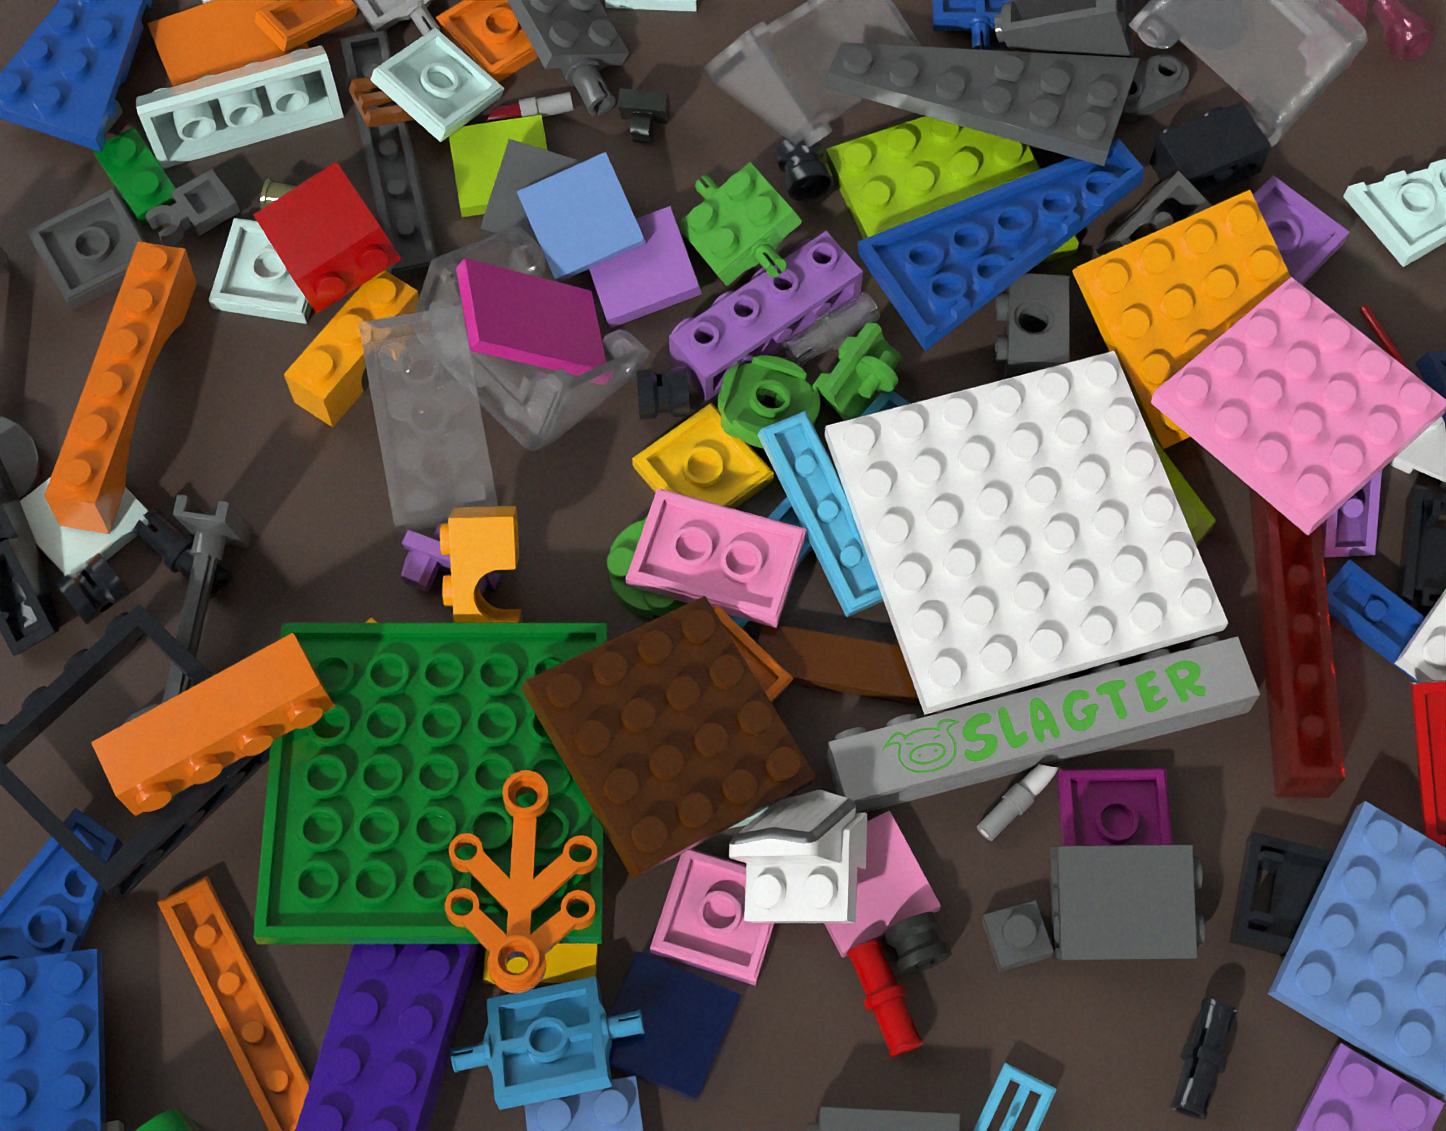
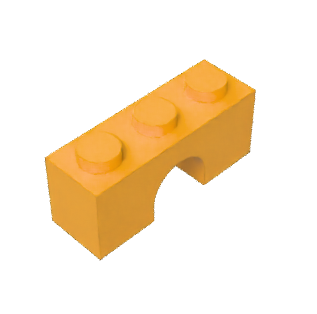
M386 270L362 284L284 373L294 403L333 428L364 392L362 375L372 356L380 348H384L395 356L425 321L418 291Z
M517 506L453 508L448 518V523L440 524L441 555H450L451 575L443 576L444 607H453L454 623H523L522 609L496 608L483 598L479 589V580L486 573L494 570L516 569L520 558Z

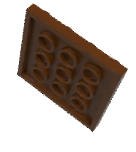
M706 596L527 679L521 687L526 699L633 880L805 788L817 778Z

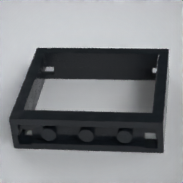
M140 604L130 613L123 612L116 616L108 624L104 632L105 635L89 650L82 649L76 652L66 662L63 673L48 687L41 686L34 690L24 700L21 707L22 710L6 725L0 724V785L118 903L270 758L269 747L257 755L245 756L226 766L211 781L194 784L186 788L105 864L6 766L146 637L195 685L213 676Z

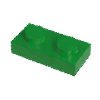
M135 127L106 141L102 152L92 149L97 161L141 227L148 224L145 215L149 210L160 205L171 206L175 204L170 193L176 189Z

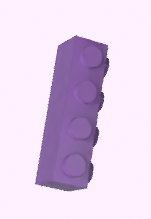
M827 231L813 240L805 239L798 243L791 250L789 256L784 258L786 269L783 273L775 264L773 267L780 276L770 277L762 267L753 275L750 282L735 292L727 291L714 301L710 309L696 318L688 317L674 328L672 334L669 335L670 360L676 367L686 366L689 383L705 401L719 393L723 379L732 366L739 363L738 367L743 364L751 363L753 357L775 355L860 297L863 271Z

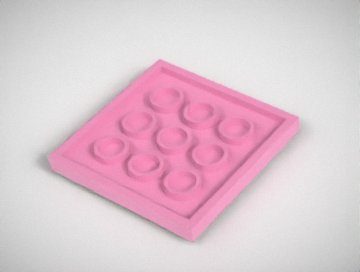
M1292 277L1154 391L1151 403L1307 535H1310L1446 411L1445 398Z

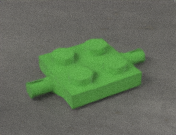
M751 162L732 175L721 187L714 181L712 176H701L709 187L706 188L698 179L695 188L705 200L693 208L677 224L681 232L726 286L744 271L759 263L770 277L780 276L772 263H775L782 273L785 271L786 262L775 250L781 241L802 223V220Z

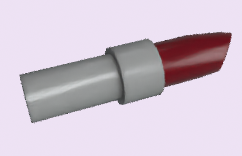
M570 92L537 99L536 97L521 99L518 103L493 108L486 123L535 115L545 117L574 111L572 96Z

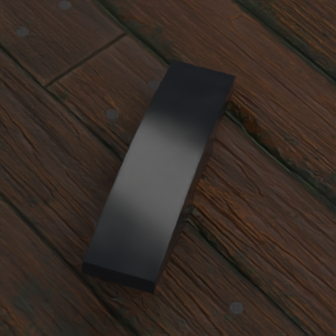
M0 458V631L12 655L15 656L60 630L49 583L33 533L16 490Z

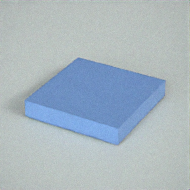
M606 152L517 191L556 282H561L646 244Z

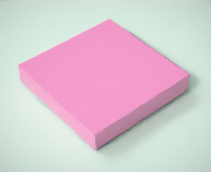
M890 811L867 821L866 869H857L856 923H824L842 958L847 956L846 953L858 945L874 939L884 938V932L894 924L921 913H936L941 907Z
M692 848L682 853L650 946V953L756 986L775 923H750L744 921L746 865Z

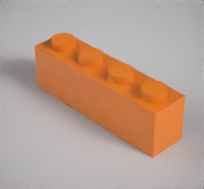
M291 633L92 741L91 744L116 797L136 817L143 812H151L162 808L171 800L172 796L194 784L211 781L221 773L223 768L237 760L265 751L274 740L296 728L301 729L316 723L323 713L334 708L335 705L306 651L294 633Z

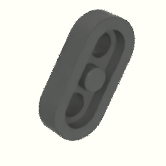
M1157 55L1139 63L1129 91L1132 95L1127 97L1119 123L1135 122L1178 101L1184 95L1189 81V70L1185 63L1171 55Z

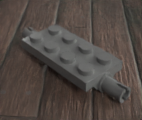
M507 0L544 68H560L567 83L577 89L591 116H595L596 113L600 116L611 110L616 100L600 75V71L607 66H622L629 51L600 1Z

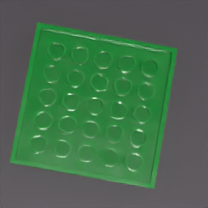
M282 623L280 639L294 633L309 656L335 707L323 713L316 723L305 728H296L277 738L271 744L253 935L256 943L481 944L466 927H457L448 920L445 911V900L453 890L458 888L472 890L478 896L481 911L507 935L508 911L470 872H461L452 865L449 856V845L460 834L470 833L477 836L482 842L484 853L510 878L514 817L505 808L502 791L504 783L512 774L529 770L538 773L544 778L549 792V805L546 811L537 818L534 878L563 853L566 842L574 836L583 835L591 838L596 843L598 849V863L591 872L582 875L575 874L532 912L531 934L561 910V902L565 895L571 891L582 890L589 893L595 901V920L585 929H573L557 944H602L604 829L526 699L521 687L527 679L606 643L607 623ZM525 793L519 796L516 803L521 807H530L535 804L537 797L531 793ZM466 845L457 851L456 856L461 860H470L476 855L477 849ZM581 847L575 849L570 857L575 862H585L590 858L591 852ZM468 900L458 901L453 906L452 911L456 915H467L472 911L473 903ZM576 902L568 908L567 912L572 917L580 918L588 913L589 907L583 902Z

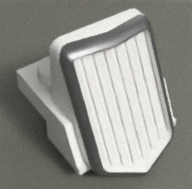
M816 790L780 800L735 834L729 843V858L746 863L744 921L750 923H856L857 869H866L867 813H856V805L850 798L823 790Z

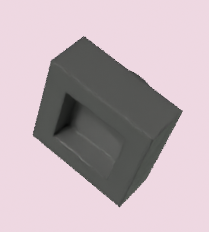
M1036 900L983 915L981 921L998 972L1052 957L1054 951Z

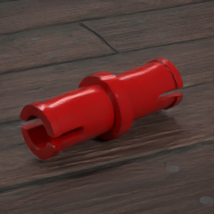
M880 939L865 942L849 950L846 954L853 964L867 997L862 1002L867 1012L873 1011L890 1051V1057H897L922 1046L924 1041L920 1038L904 1000L908 993L904 984H897L881 947Z

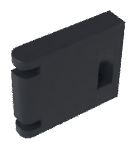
M1413 488L1406 499L1397 596L1410 605L1414 593L1418 594L1417 609L1430 612L1446 589V529L1433 527L1440 514L1446 515V494Z
M1252 832L1246 840L1229 943L1286 956L1334 852ZM1257 869L1275 873L1268 913L1257 910L1251 912Z

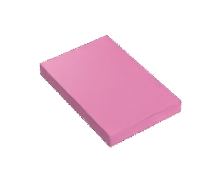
M657 488L626 576V586L685 603H690L706 596L713 609L718 605L728 615L777 628L806 538L807 529Z

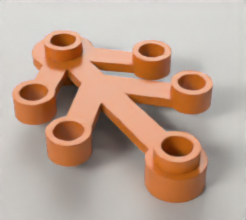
M529 770L512 774L504 783L502 791L505 808L514 817L510 878L484 853L482 842L477 836L470 833L460 834L449 845V856L452 865L461 872H470L508 911L507 935L481 911L478 896L467 888L455 889L447 896L445 911L448 920L457 927H466L490 952L487 961L489 975L496 986L510 993L527 992L537 986L546 971L545 954L573 929L581 930L589 927L596 917L593 897L582 890L571 891L563 898L561 910L531 934L532 912L575 874L582 875L591 872L598 863V849L596 843L591 838L583 835L574 836L566 842L563 853L534 878L537 818L546 811L549 805V792L544 778L538 773ZM525 793H531L537 797L535 804L530 807H521L516 802L519 796ZM470 845L477 849L476 855L470 860H461L456 856L457 851L463 846ZM581 847L591 852L590 858L585 862H575L570 857L575 849ZM468 900L473 903V909L469 914L460 916L453 913V906L458 901ZM583 902L589 907V911L585 916L575 918L569 915L567 912L568 908L573 903ZM514 957H523L528 961V966L523 972L515 974L507 970L508 962Z

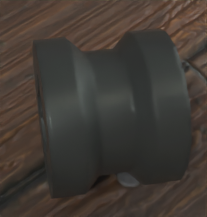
M925 912L909 917L894 924L884 932L883 935L887 944L895 947L899 956L896 966L901 976H909L930 969L947 960L952 955L948 943L940 941L936 932L939 922L934 912Z

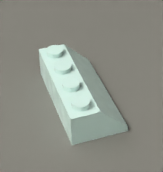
M322 45L309 49H299L291 54L263 62H253L245 67L217 75H206L199 80L178 86L160 88L152 93L136 98V109L162 169L344 118L330 63Z

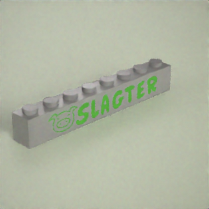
M1210 636L1195 641L1187 650L1171 654L1168 649L1155 650L1143 655L1139 662L1120 667L1119 662H1110L1090 670L1089 675L1074 679H1070L1068 675L1041 682L1039 688L1024 692L1014 689L990 696L988 701L973 705H968V703L937 711L938 714L918 719L915 714H907L890 720L886 724L887 727L868 732L863 727L848 729L836 735L835 740L828 743L826 759L837 795L852 799L856 805V813H866L1034 769L1038 764L1049 765L1248 713L1260 696V692L1238 636L1220 641L1218 636Z

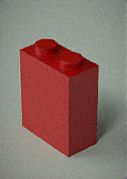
M337 161L253 214L294 282L316 313L324 310L401 260L385 232Z

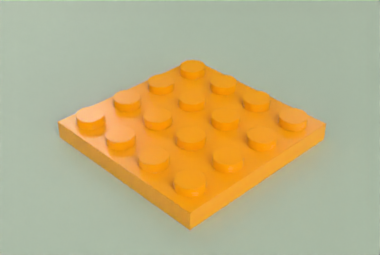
M1251 190L1207 208L1072 270L1109 352L1115 351L1148 431L1162 449L1168 448L1191 436L1151 403L1154 391L1291 277Z

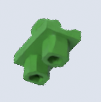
M866 323L857 337L847 336L838 349L840 361L832 373H821L812 386L813 391L815 387L817 388L821 402L825 406L834 408L843 421L860 417L878 392L891 393L898 384V376L894 369L902 359V356L884 339L882 329L878 323Z

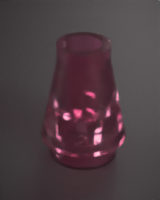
M1377 0L1374 3L1372 12L1379 22L1390 53L1393 56L1400 57L1403 61H1413L1423 56L1431 48L1434 36L1430 22L1401 0Z

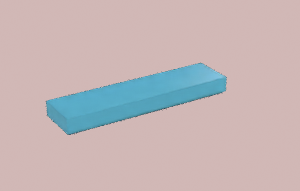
M804 411L760 429L757 436L802 528L807 529L806 536L845 616L849 617L883 602L884 600L842 483L807 412Z

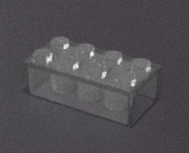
M462 305L359 322L394 526L398 532L405 533L407 530L416 531L433 528L441 523H448V518L453 508L499 506Z

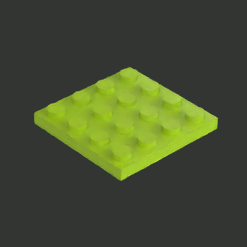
M928 116L827 148L825 153V160L863 239L1041 170L1027 144ZM1074 235L1036 266L1076 253L1079 244L1076 236Z

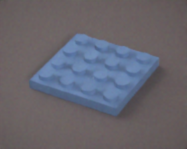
M1364 801L1356 806L1268 991V995L1445 1100L1446 848Z

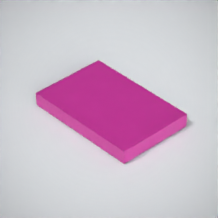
M464 258L456 267L470 351L598 381L608 372L592 291Z

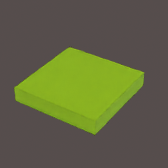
M542 115L462 126L449 136L462 217L485 214L509 139L548 151Z

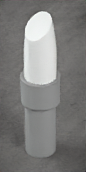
M1038 764L1019 783H1015L1002 796V801L977 825L978 831L987 840L993 841L1017 815H1022L1034 803V798L1048 785L1056 774L1058 767Z

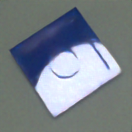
M638 952L610 1016L640 1009L644 1020L645 1034L640 1033L612 1039V1047L609 1054L610 1066L697 1102L736 1011L741 994Z

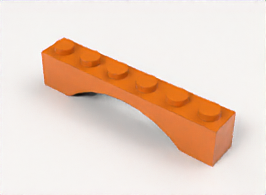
M139 241L136 244L44 495L60 526L110 534L125 492L131 439L146 382L165 342L174 330L183 324L197 285L186 249Z

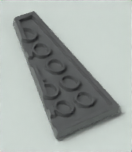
M841 42L827 72L825 87L1104 166L1140 58Z

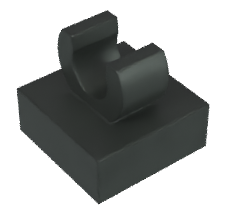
M619 89L618 110L621 119L631 120L630 135H632V141L651 143L653 122L668 123L670 103L667 92Z

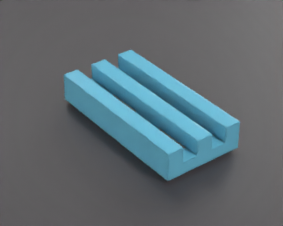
M1005 1063L973 1131H987L1010 1080L1020 1085L999 1131H1012L1030 1090L1039 1094L1040 1097L1024 1131H1038L1057 1089Z

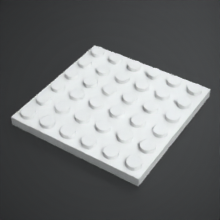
M1115 351L827 425L825 428L824 436L924 715L1220 632L1228 624V620Z

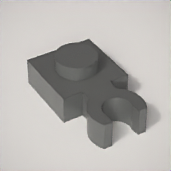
M210 169L170 192L175 204L171 206H156L149 210L145 216L152 229L158 228L165 223L170 224L158 234L164 246H173L183 238L185 230L193 227L198 236L240 213L237 201L214 170Z

